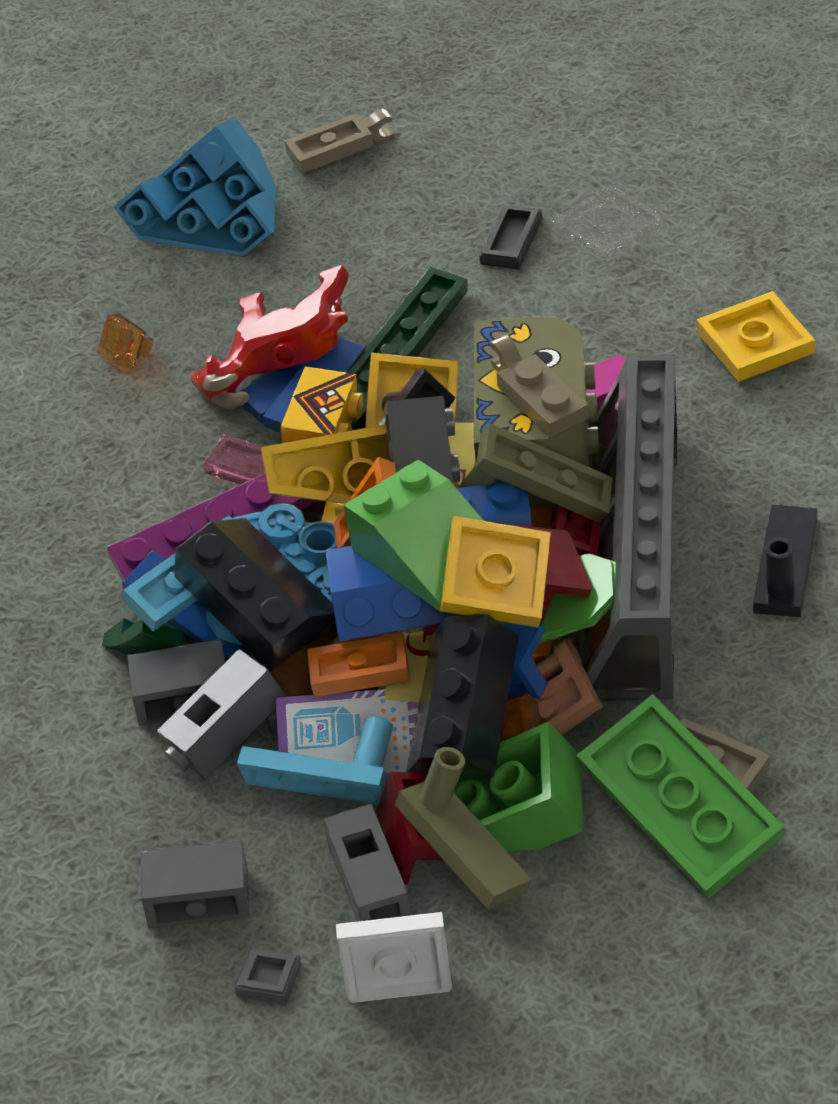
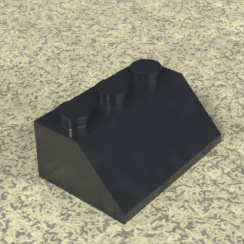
M246 518L211 521L175 549L174 577L270 672L336 621L333 603Z
M446 616L432 635L406 772H429L436 751L442 747H450L461 752L465 758V764L460 777H494L519 636L491 616Z

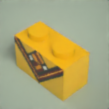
M305 366L281 424L282 443L352 431L351 423L353 419L358 420L360 418L363 408V394L357 393L356 374Z

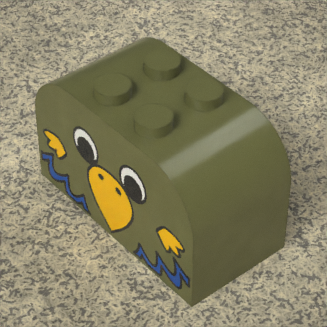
M552 317L474 321V449L476 460L480 435L487 425L491 423L591 468L590 454H599L598 426L589 427V423H598L597 396L595 392H587V390L596 389L594 362H585L584 341L578 329L566 321ZM507 335L515 343L523 360L536 354L588 404L589 418L550 438L498 388V372L491 365V360L498 357V355L490 347L489 342ZM528 492L530 508L553 507L554 503Z

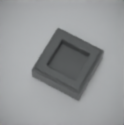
M250 947L235 986L236 996L286 1005L301 966L300 955Z

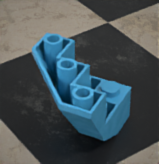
M233 118L215 126L162 174L140 183L115 205L114 209L140 240L243 257L274 232L276 186L260 149L238 120Z

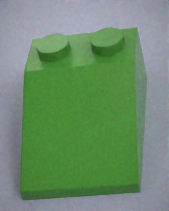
M417 460L374 487L367 489L364 493L343 506L352 550L440 611L453 516L484 520L449 479L420 460Z
M549 721L500 742L494 777H459L454 790V794L506 851L542 849L583 832L581 766L576 756L579 753Z

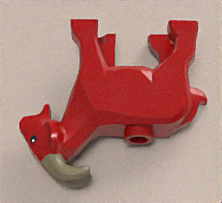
M340 265L320 272L319 278L322 285L300 302L297 307H285L265 315L264 296L261 292L239 299L243 318L235 332L233 345L227 358L222 362L217 357L209 356L206 360V366L191 375L192 383L205 399L227 410L238 408L249 400L247 392L236 393L235 391L247 377L305 364L323 357L335 348L339 338L338 330L348 321V316L341 309L342 299L340 298L349 278L346 268Z

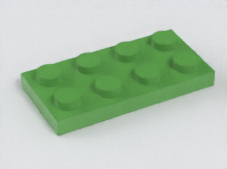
M653 694L576 755L579 765L708 899L786 836L784 825Z

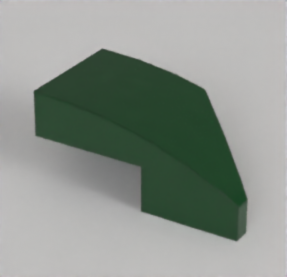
M123 618L104 633L102 645L125 654L133 655L183 646L185 633L164 624L153 632L141 619L133 623Z

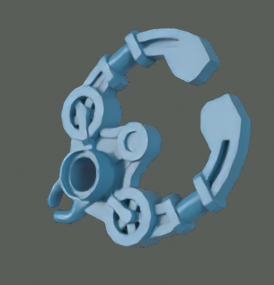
M284 503L271 505L263 512L232 518H246L332 602L326 550L337 548L334 524L324 521L306 522L302 511L294 505ZM209 611L205 613L206 622L217 638L243 645Z

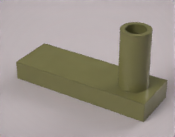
M489 423L480 435L476 466L460 484L461 488L492 485L502 480L600 523L609 513L613 477Z
M442 747L435 753L426 780L399 791L395 806L480 902L490 910L526 894L532 879L454 794L465 764V758L461 752L454 748Z

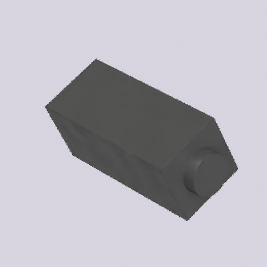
M238 649L157 730L169 746L164 751V754L182 772H185L190 767L206 780L276 709V698L286 697V695L268 669Z
M372 804L323 818L328 848L357 922L410 916L408 892Z

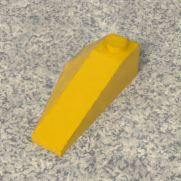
M386 425L261 447L269 494L346 504L377 457L389 461ZM453 482V485L458 488L457 482Z

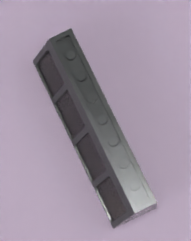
M675 354L629 355L598 411V423H592L590 426H598L599 454H590L591 468L613 477L609 513L602 520L597 556L616 562L614 603L594 626L579 630L578 653L582 659L581 664L599 699H647L652 694L657 699H674L671 583L673 469L678 463Z

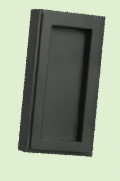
M503 204L479 255L480 264L520 270L543 219L542 209Z

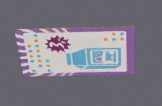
M385 689L343 692L315 698L314 695L276 698L278 751L352 763L365 718L377 716L393 724V730L382 765L386 775L389 776L390 772H406L418 712L417 702L385 700Z

